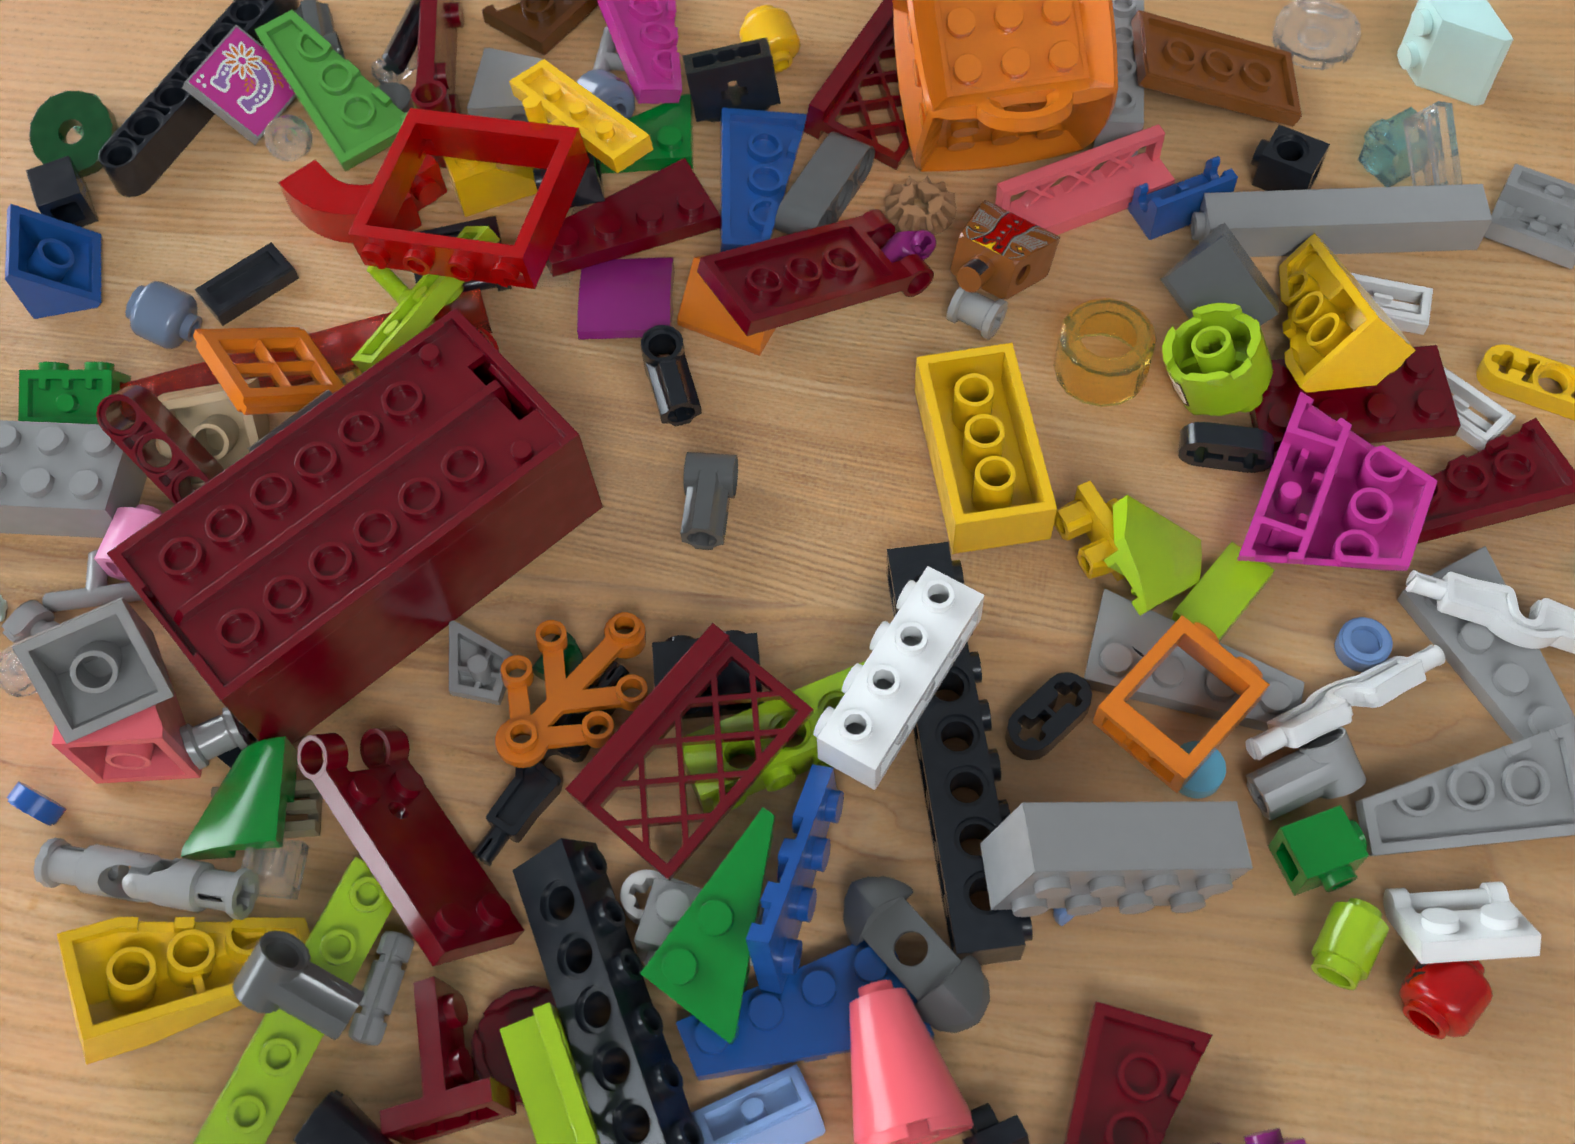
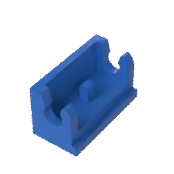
M1217 156L1207 160L1203 174L1147 194L1149 187L1147 183H1144L1134 189L1132 202L1128 203L1127 209L1149 240L1191 225L1192 214L1200 210L1204 193L1234 192L1238 176L1232 168L1223 171L1219 177L1218 166L1220 165V157Z

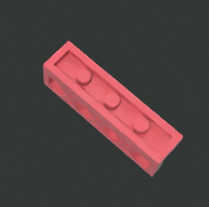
M1157 124L997 183L995 205L1055 235L1123 211L1128 208V203L1132 202L1134 189L1137 186L1147 183L1149 187L1147 194L1174 184L1175 179L1160 160L1165 132ZM1146 146L1144 153L1131 157L1138 149ZM1107 161L1100 169L1091 172L1099 163ZM1067 176L1060 184L1052 186L1059 178ZM1027 190L1020 199L1010 202L1011 196Z

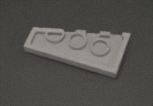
M1486 546L1430 575L1442 579L1448 572H1455L1474 579L1506 585ZM1406 589L1402 591L1397 599L1398 602L1433 645H1437L1442 649L1446 661L1513 743L1572 722L1575 735V716L1540 649L1524 648L1511 644L1496 636L1486 626L1439 612L1437 610V600L1407 592Z
M1104 588L1084 679L1090 685L1091 690L1110 694L1143 658L1133 647L1145 656L1175 621L1152 610L1140 616L1132 605L1131 600ZM1219 642L1233 656L1244 657L1255 664L1261 671L1263 679L1270 684L1260 701L1239 725L1266 731L1268 730L1267 722L1302 703L1305 682ZM1177 646L1130 699L1220 720L1238 700L1240 695Z
M1572 722L1562 724L1355 801L1359 826L1367 842L1366 851L1369 854L1368 857L1574 836L1575 735Z

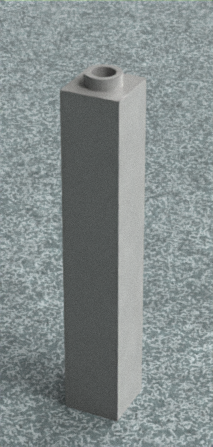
M1483 184L1204 193L1199 212L1192 214L1191 236L1193 240H1199L1200 243L1219 225L1226 223L1249 257L1290 256L1313 233L1317 234L1334 254L1477 250L1492 222V216Z

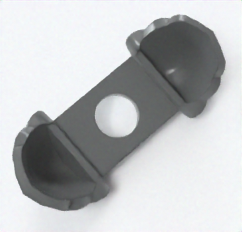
M885 876L865 877L851 882L844 899L843 921L850 942L854 946H857L863 940L867 942L918 1000L915 1004L923 1022L929 1023L934 1029L942 1032L958 1033L979 1024L990 1002L989 982L983 974L978 960L972 955H968L961 960L906 901L913 894L912 888L907 884ZM909 932L921 934L928 944V952L925 959L915 966L903 965L898 961L895 954L896 942L902 935Z

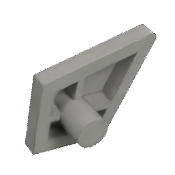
M454 620L450 621V694L452 696L501 705L506 687L502 682L500 667L506 658L514 654Z

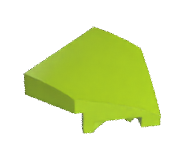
M1129 495L1124 496L1113 504L1114 544L1118 550L1104 559L1108 568L1110 567L1124 575L1133 588L1131 589V594L1137 596L1131 603L1140 616L1166 601L1168 602L1200 582L1202 562L1200 538Z

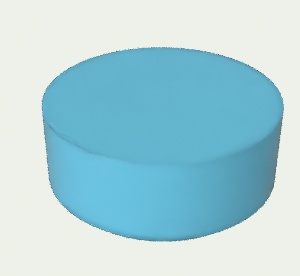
M1200 741L1187 742L1180 747L1189 754ZM1216 749L1179 792L1187 797L1197 799L1206 798L1214 794L1219 789L1226 775V763L1222 754Z

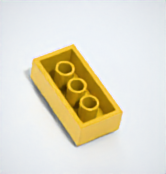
M1013 343L916 357L915 394L952 554L1051 539L1057 506Z

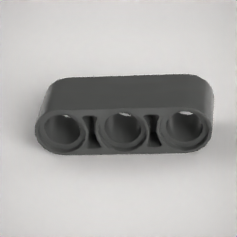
M830 132L783 198L775 218L776 230L789 235L837 222L872 168L875 157L874 147L837 132Z

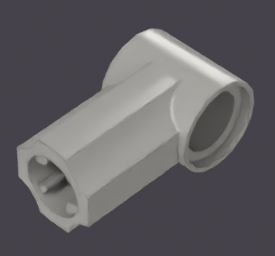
M1343 727L1326 733L1299 747V750L1246 775V785L1253 801L1257 804L1263 816L1270 821L1319 797L1332 799L1348 795L1360 789L1366 783L1363 769L1347 731Z

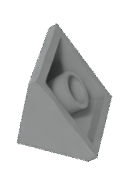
M123 597L12 645V649L66 744L174 697V690L153 631Z

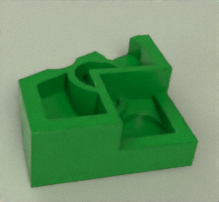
M286 736L261 740L248 745L241 751L183 845L182 858L190 860L235 858L236 850L283 848L287 803L294 802L298 763L297 749Z

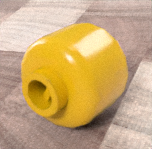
M762 5L751 10L745 16L744 23L739 32L741 42L767 37L775 73L784 71L791 66L793 58L798 54L801 46L799 36L788 12L781 8H775L772 5Z

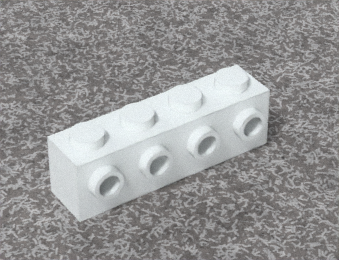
M927 566L918 582L910 580L898 598L896 608L899 611L892 622L883 621L877 628L869 647L872 653L863 666L856 663L848 673L842 687V692L845 695L836 709L829 706L820 716L814 729V736L817 737L818 759L875 790L980 622L984 594Z

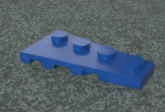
M722 108L720 120V252L772 238L776 214L785 196L803 137L807 114Z

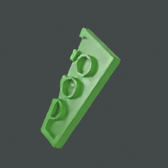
M290 10L255 29L259 40L344 171L351 169L392 145L407 112L401 111L385 92L371 84L348 59L345 60L332 48L331 44L296 12Z

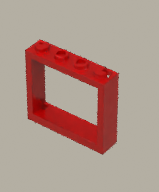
M410 108L348 232V236L364 265L377 266L378 269L390 268L411 271L418 275L432 274L453 277L465 282L474 280L495 283L507 288L509 285L536 289L590 161L580 130L577 127ZM426 154L547 169L514 245L391 229Z

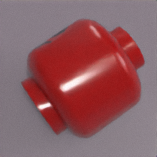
M1418 960L1402 981L1399 990L1404 1004V1015L1416 1028L1433 1038L1444 1039L1446 1036L1453 1038L1466 1036L1487 1009L1493 997L1490 983L1484 977L1485 969L1478 960L1421 964Z

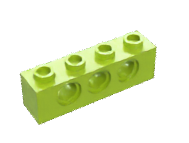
M852 667L792 691L814 709V713L796 733L803 737L804 741L795 747H784L731 810L742 805L746 801L747 796L766 789L772 792L787 787L795 781L797 775L809 771L812 764L832 768L829 764L818 759L817 737L814 736V729L825 709L829 706L836 709L845 695L842 692V687ZM781 700L767 701L758 705L760 730L784 728L796 712ZM752 708L721 721V734L754 731ZM714 724L683 737L715 734ZM774 738L761 739L762 752ZM755 740L722 743L724 772L748 770L750 766L734 768L728 764L737 755L747 754L756 760ZM716 743L684 746L685 771L687 775L718 773ZM738 780L725 781L726 794ZM718 782L691 784L703 813L712 812L720 802Z

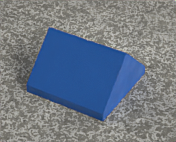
M10 204L7 208L5 280L33 319L98 308L101 304V234Z

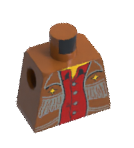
M984 200L959 236L950 270L953 275L957 276L956 279L959 286L967 292L971 293L982 289L1000 299H1009L1044 279L1049 274L1060 236Z

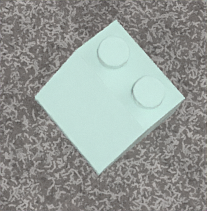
M1418 0L1403 41L1398 48L1397 57L1400 66L1408 72L1416 86L1478 106L1484 104L1511 46L1513 37L1487 0Z

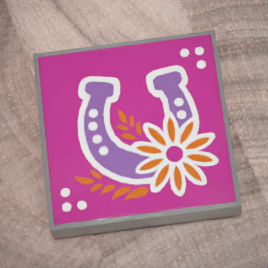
M237 25L232 28L190 75L182 87L254 145L259 142L296 98V95L267 50Z

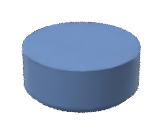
M1358 617L1349 620L1343 625L1335 639L1334 647L1337 657L1345 666L1355 671L1364 672L1386 661L1392 651L1393 641L1389 631L1380 622L1371 618Z

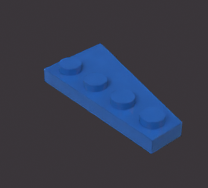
M812 764L793 813L792 830L794 834H797L796 839L784 838L778 853V883L767 882L761 897V908H764L762 924L752 923L746 937V943L760 990L782 994L787 975H796L800 965L802 940H798L802 922L810 923L812 920L817 899V890L812 888L817 871L824 872L826 870L831 847L830 839L826 838L830 822L836 824L839 822L843 809L844 792L837 790L834 768Z
M863 940L857 946L849 945L798 968L796 975L788 974L782 994L760 990L759 986L745 991L738 1023L740 1026L739 1033L733 1044H729L693 1015L675 1023L698 1081L771 1069L774 1065L802 1060H804V1063L827 1059V1056L851 1052L849 1004L859 998L858 989L864 985L882 980H891L893 988H905L914 1005L918 1000L867 942ZM924 1022L927 1030L929 1031L932 1039L934 1040V1033L930 1024Z

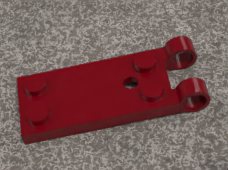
M420 0L416 86L411 91V99L415 109L460 114L459 99L457 94H455L457 30L464 27V16L460 2H454V0ZM431 155L438 162L439 167L447 168L443 156Z
M879 209L870 210L862 216L704 256L700 258L697 269L698 274L746 336L897 292H902L906 297H914L922 293L934 278L933 270L920 255L911 254L900 261L892 263L881 251L890 238L895 235L896 229Z
M389 726L367 730L360 742V754L362 761L369 769L351 772L347 768L349 760L348 747L345 740L339 734L308 735L301 740L297 750V762L300 771L306 778L312 780L432 967L514 944L525 931L437 803L421 775L416 772L409 762V740L401 728ZM384 742H385V745H386V755H385V753H384V748H383Z

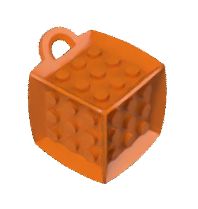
M892 0L899 92L915 166L919 171L940 172L988 169L1065 155L1085 149L1097 138L1108 123L1118 92L1117 44L1112 0Z

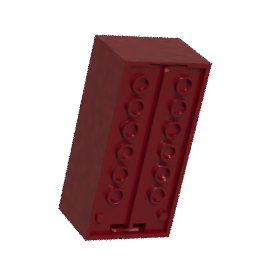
M455 308L111 549L107 554L218 699L258 741L286 736L291 744H293L447 627L450 621L456 620L603 508L579 433Z

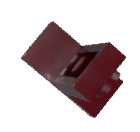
M435 976L414 982L423 1097L380 1110L381 1134L402 1144H419L517 1114L515 1091L491 1077L472 1082L474 1079V1065L470 1053L465 1048L463 1026L468 1022V1009L462 994Z

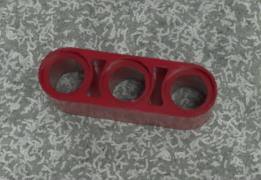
M138 385L127 386L105 397L97 406L96 417L102 430L174 504H177L195 491L191 484V476L198 477L207 483L224 471V468L160 400L145 387ZM121 401L127 402L133 407L136 413L135 422L129 421L123 416L120 409ZM156 439L163 440L170 446L172 459L165 458L158 452Z

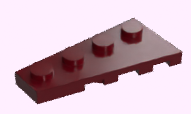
M1534 418L1522 424L1519 432L1509 437L1502 434L1487 442L1485 449L1468 458L1463 454L1449 461L1446 469L1431 476L1437 480V484L1417 544L1575 504V470L1537 418Z

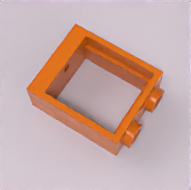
M1182 615L1097 707L1092 723L1174 792L1178 793L1256 706L1270 684L1263 679L1261 671L1255 664L1244 657H1235L1219 644L1217 636L1207 626L1199 622L1192 623ZM1177 646L1240 695L1238 700L1189 754L1126 703Z

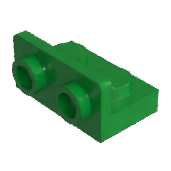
M39 362L38 370H19L18 421L98 424L96 412L101 400L119 391L120 386L131 385V376L115 371V364L108 362H85L84 370H69V364Z

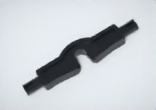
M613 661L595 685L591 684L588 689L616 686L622 677L629 675V671L621 664L618 666V663ZM616 708L596 711H603L611 716ZM594 711L563 714L553 726L582 724L584 717ZM595 725L589 731L593 734H599L603 725ZM581 745L548 749L544 757L534 766L528 768L516 767L515 777L486 815L491 828L471 853L481 862L491 866L509 839L519 843L537 818L562 791L563 783L560 777L544 766L546 759L550 756L558 755L573 762H581L586 758L591 746Z

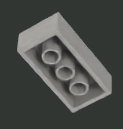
M0 420V533L104 538L117 508H136L139 505L147 476L102 430L99 424Z
M1237 801L1022 802L980 843L991 910L1012 909L1013 915L1017 917L1036 916L1053 908H1066L1067 914L1072 916L1092 914L1101 910L1102 907H1119V911L1122 914L1143 913L1153 909L1154 906H1170L1171 911L1174 913L1193 912L1206 906L1205 900L1212 895L1231 890L1233 888V881L1253 869Z

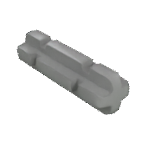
M386 931L382 934L376 953L380 954V958L372 962L362 991L365 995L359 1004L362 1007L361 1013L354 1014L348 1031L349 1037L354 1041L371 1046H377L381 1043L387 1023L383 1022L384 1016L391 1014L405 973L401 969L402 963H408L414 946L413 940L409 936L393 931Z

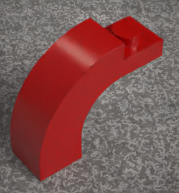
M426 154L391 229L413 231L422 226L418 211L447 193L439 164L431 155ZM316 160L311 161L278 182L291 212L307 228L325 238L352 243L348 232L372 184L353 185L341 182L330 175Z

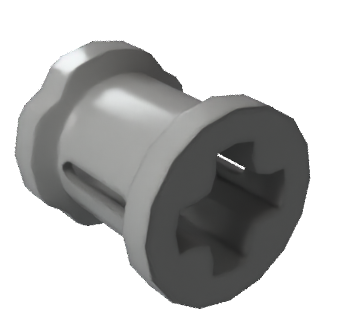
M959 287L949 304L947 320L952 323L961 321L980 330L981 336L990 340L997 333L1008 309V302L1003 299L994 301L977 292L970 293Z
M227 707L222 708L221 715L193 727L188 723L179 728L184 747L192 762L199 769L207 767L209 760L236 747L243 750L251 744L246 727Z

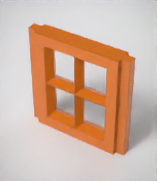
M300 327L195 329L193 338L197 342V350L237 411L243 412L244 415L297 412L324 391L330 390L334 394L344 387L306 330L300 329ZM294 351L300 361L275 362L269 352ZM254 353L260 363L234 364L228 354ZM311 375L317 385L292 386L285 376ZM270 377L277 387L250 388L244 378Z

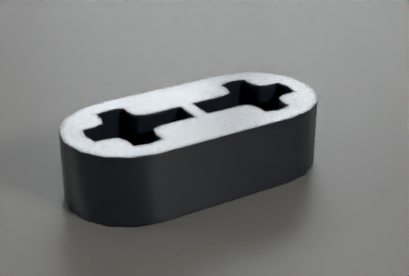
M1194 422L1180 430L1178 456L1183 462L1193 466L1257 473L1265 471L1273 465L1275 438L1271 433L1258 428Z
M1065 672L1053 676L1009 718L1005 739L1010 751L1020 759L1025 760L1040 759L1048 754L1087 715L1092 699L1091 688L1087 681L1077 674ZM1073 692L1077 695L1075 706L1071 703H1066L1056 713L1052 710L1056 705L1059 693L1066 696ZM1043 720L1045 722L1040 731V741L1033 737L1028 738L1026 741L1020 738L1021 725L1031 729L1039 721Z

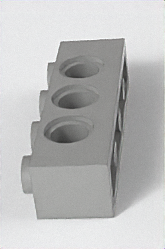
M1112 0L1117 44L1118 92L1111 117L1104 129L1092 142V148L1143 130L1144 87L1138 86L1131 20L1138 10L1144 11V0ZM1138 150L1131 157L1136 156Z

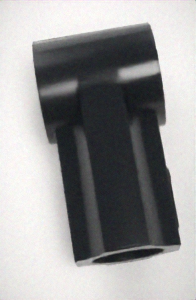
M667 325L654 326L643 334L641 350L645 374L650 381L662 424H672L674 427L691 423L692 419L702 413L685 356L683 337L674 327ZM662 354H669V355H670V356L661 357V358H660V357H657V356H660V355H662Z

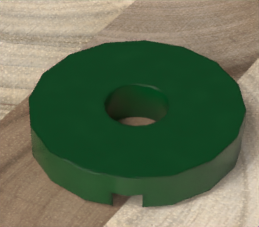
M64 91L49 97L38 107L30 123L29 140L34 155L43 164L70 156L83 178L103 168L98 158L99 151L119 127L114 114L97 97L83 91ZM81 125L83 127L81 139L73 144H68L66 138L69 130Z

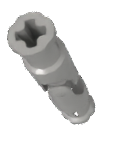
M52 838L46 841L34 862L35 879L44 887L54 888L60 884L77 886L79 891L85 894L142 903L151 902L173 909L197 913L204 911L206 908L225 911L231 918L238 920L247 918L252 912L259 894L258 875L251 869L241 868L236 872L217 870L213 864L184 858L170 860L160 858L155 854L98 844L91 845L88 848L71 846L61 838Z

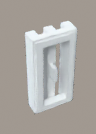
M1351 273L1369 295H1374L1371 297L1400 331L1424 335L1429 326L1433 288ZM1393 299H1394V300L1405 301V302H1410V303H1415V304H1420V306H1419V305H1414V304H1409V303H1404V302H1399V301H1393Z
M1444 367L1451 393L1454 394L1452 397L1461 424L1456 435L1478 451L1485 449L1487 442L1499 437L1512 424L1516 416ZM1469 406L1473 407L1478 412L1489 418L1491 421L1494 422V424L1491 425L1489 422H1487L1486 420L1478 416L1476 413L1468 409Z

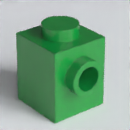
M1341 805L1281 827L1268 845L1294 896L1322 885L1326 892H1331L1352 883L1358 878L1355 871L1369 856L1366 851L1367 842L1362 829L1357 822L1348 819Z

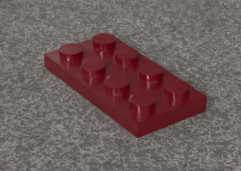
M1437 345L1414 347L1416 351L1405 359L1401 367L1388 374L1377 385L1308 393L1299 387L1287 368L1285 359L1271 360L1273 375L1268 389L1262 394V403L1250 412L1253 428L1265 430L1275 438L1274 452L1279 450L1300 392L1314 399L1312 405L1335 421H1338L1341 417L1352 424L1350 430L1369 443L1456 436L1461 424Z

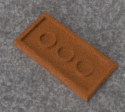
M1138 10L1131 20L1138 86L1292 127L1302 117L1291 52Z

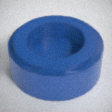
M19 781L6 797L8 799L7 802L49 826L52 824L56 825L66 810L61 804Z

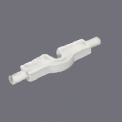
M1413 570L1407 578L1406 591L1437 600V610L1439 612L1486 626L1496 636L1520 647L1541 649L1551 646L1575 654V609L1549 598L1537 600L1530 607L1529 617L1526 618L1520 612L1516 593L1510 586L1474 579L1455 572H1448L1442 579Z
M1430 644L1427 648L1409 657L1394 656L1359 675L1335 681L1318 689L1307 698L1306 702L1267 722L1268 730L1247 739L1245 743L1247 752L1253 759L1261 760L1263 757L1284 746L1299 748L1326 733L1351 723V716H1353L1351 706L1377 708L1385 705L1405 691L1426 681L1425 672L1445 663L1444 652L1439 646Z

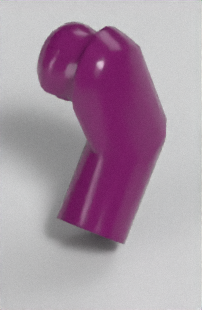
M928 230L902 231L893 235L881 251L892 263L900 261L911 254H918L924 260L931 256L936 248L937 241L934 234Z

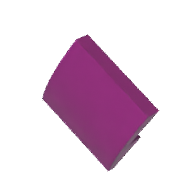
M673 257L614 259L581 269L577 317L578 340L642 338L643 334L654 326L667 325L672 327L674 313L672 302L674 283Z

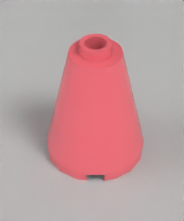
M891 980L877 981L860 987L858 989L859 998L849 1004L854 1144H933L972 1129V1126H974L971 1117L972 1113L905 988H893Z

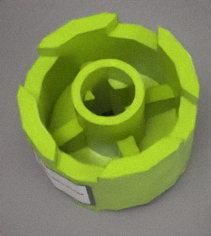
M1213 303L1192 310L1194 317L1185 321L1177 330H1175L1174 326L1168 330L1162 345L1163 361L1176 393L1184 403L1185 408L1193 415L1223 416L1237 412H1251L1262 403V394L1268 389L1273 375L1271 356L1257 319L1254 320L1253 317L1243 313L1241 306L1237 304Z

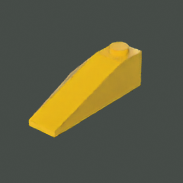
M1313 233L1279 265L1281 302L1287 306L1288 319L1282 323L1283 333L1289 338L1290 349L1284 352L1285 364L1299 387L1306 393L1377 385L1388 374L1399 369L1405 359L1416 351L1396 324L1317 234Z
M115 917L57 933L72 1010L86 1065L148 1046L243 1005L234 994L233 983L260 938L270 931H283L296 936L305 944L310 935L305 917H247L242 920L233 919L231 922H195V917H175V922H139V917Z

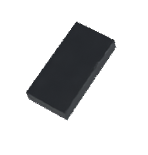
M271 242L194 290L204 305L219 323L224 326L298 280L299 277L295 268Z

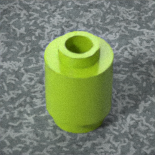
M1350 898L1348 902H1335L1311 951L1315 958L1311 965L1314 973L1325 981L1348 990L1356 989L1360 980H1366L1389 932L1388 925L1381 919V911L1374 905L1357 898Z

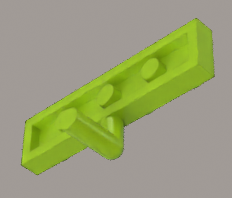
M466 226L457 236V238L493 243L500 241V238L489 226ZM368 266L367 272L398 303V306L354 355L351 361L362 372H365L435 323L433 318L438 312L461 295L464 289L462 284L465 281H460L453 277L428 274L423 275L416 285L409 289L390 268L378 269L377 266Z

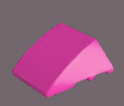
M1300 392L1237 560L1337 566L1381 571H1407L1437 480L1384 445L1375 447L1350 430L1352 424L1341 417L1338 421H1335L1312 405L1314 399Z

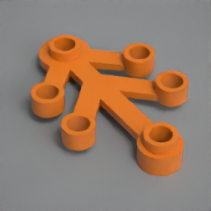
M621 612L609 619L604 628L605 638L567 678L563 652L568 645L566 628L561 622L556 620L542 622L537 627L535 636L537 647L543 653L546 700L532 715L528 687L532 684L534 675L530 660L522 655H513L502 662L500 672L502 682L508 689L510 719L499 727L495 736V746L498 755L503 761L517 768H528L537 764L544 757L548 749L581 745L602 748L615 733L614 721L608 713L596 710L623 708L628 711H635L648 696V685L641 676L630 674L622 677L616 686L588 689V687L616 658L630 659L643 651L646 645L645 625L640 618L632 613ZM620 629H632V631L627 634H621L617 632ZM550 634H556L560 636V638L554 642H547L543 640L544 637ZM515 669L526 671L521 677L514 678L509 676V673ZM631 688L641 691L636 697H627L623 694L627 689ZM594 711L584 717L582 724L553 726L563 714ZM595 725H603L607 728L602 734H593L589 731ZM521 735L531 736L525 743L513 741L514 738Z

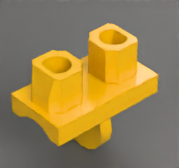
M1091 480L1078 485L1074 500L1057 510L1054 526L1062 539L1066 541L1086 533L1092 542L1079 548L1077 555L1079 565L1088 579L1112 573L1118 582L1126 577L1112 568H1108L1104 559L1118 550L1114 544L1113 504L1118 499L1114 498L1105 503Z

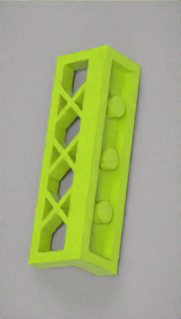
M550 1002L533 1009L534 1016L499 1029L536 1143L601 1144L557 1008Z

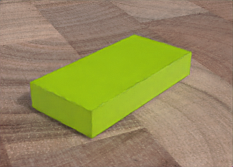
M1231 542L1203 575L1200 582L1194 586L1175 609L1171 620L1176 622L1183 615L1192 623L1199 622L1212 630L1220 642L1268 583L1275 569L1264 562L1238 561L1237 558L1241 547Z

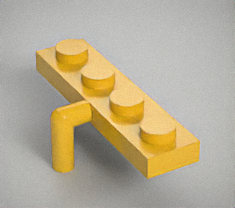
M545 59L509 81L513 95L522 101L528 122L548 124L549 122L552 125L579 128L586 150L617 174L653 150L649 134Z

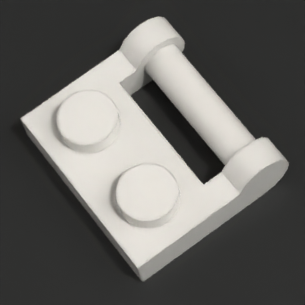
M1501 881L1481 883L1479 889L1409 893L1405 888H1393L1384 891L1383 905L1388 921L1421 964L1540 956L1541 934L1510 902L1507 888Z

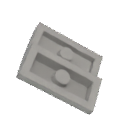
M1515 163L1492 211V222L1484 237L1573 269L1575 265V185Z

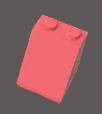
M175 691L174 697L66 744L56 724L54 726L51 744L96 784L201 778L202 769H199L192 762L180 735L179 728L186 725Z

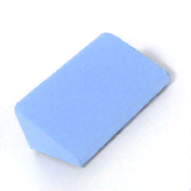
M797 1064L691 1112L694 1121L702 1131L704 1144H805L822 1136L826 1130L817 1104Z

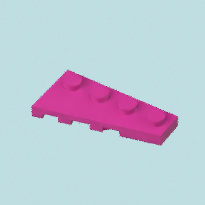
M597 0L638 104L679 103L682 92L680 53L677 52L678 27H675L676 1Z

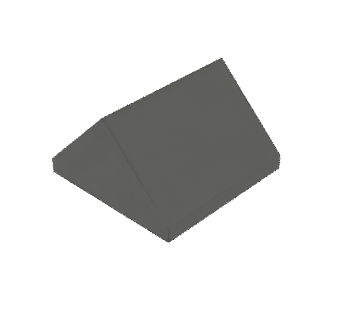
M1226 223L1219 225L1160 279L1189 319L1194 317L1192 310L1213 303L1237 304L1241 306L1243 313L1253 317L1254 320L1257 319L1260 326L1279 314L1277 294Z

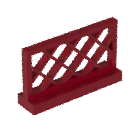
M892 0L882 1L809 103L804 132L819 140L824 132L829 134L834 131L873 146L875 149L874 159L897 170L911 148L908 135L905 133L907 131L905 120L900 119L896 108L902 106L900 95L892 96L887 84L898 82L897 70L883 72L879 62L880 59L896 57ZM879 86L882 98L862 99L859 90L861 87ZM887 109L891 122L872 125L867 112ZM858 113L863 127L848 128L837 121L841 116ZM896 133L900 145L894 152L879 144L876 136Z
M712 623L565 790L579 805L596 817L668 881H671L811 717L814 709L730 641L729 635ZM733 660L749 674L751 693L719 696L717 677ZM756 680L769 691L757 692ZM711 685L712 696L700 697ZM781 700L796 712L784 728L760 730L758 702ZM751 702L754 731L721 734L719 705ZM713 706L715 734L683 737L682 717L693 707ZM675 726L676 738L663 739ZM774 738L762 752L761 739ZM755 740L756 760L748 770L724 772L722 743ZM716 743L718 773L685 775L684 746ZM677 747L678 776L647 779L645 759L657 748ZM639 767V780H628ZM738 780L726 794L725 781ZM718 782L720 802L712 812L688 814L686 784ZM679 785L681 815L649 818L647 788ZM640 789L641 819L618 821L603 808L618 790ZM702 822L694 833L689 836V823ZM682 824L683 845L666 863L651 850L650 827ZM642 827L643 842L628 829Z

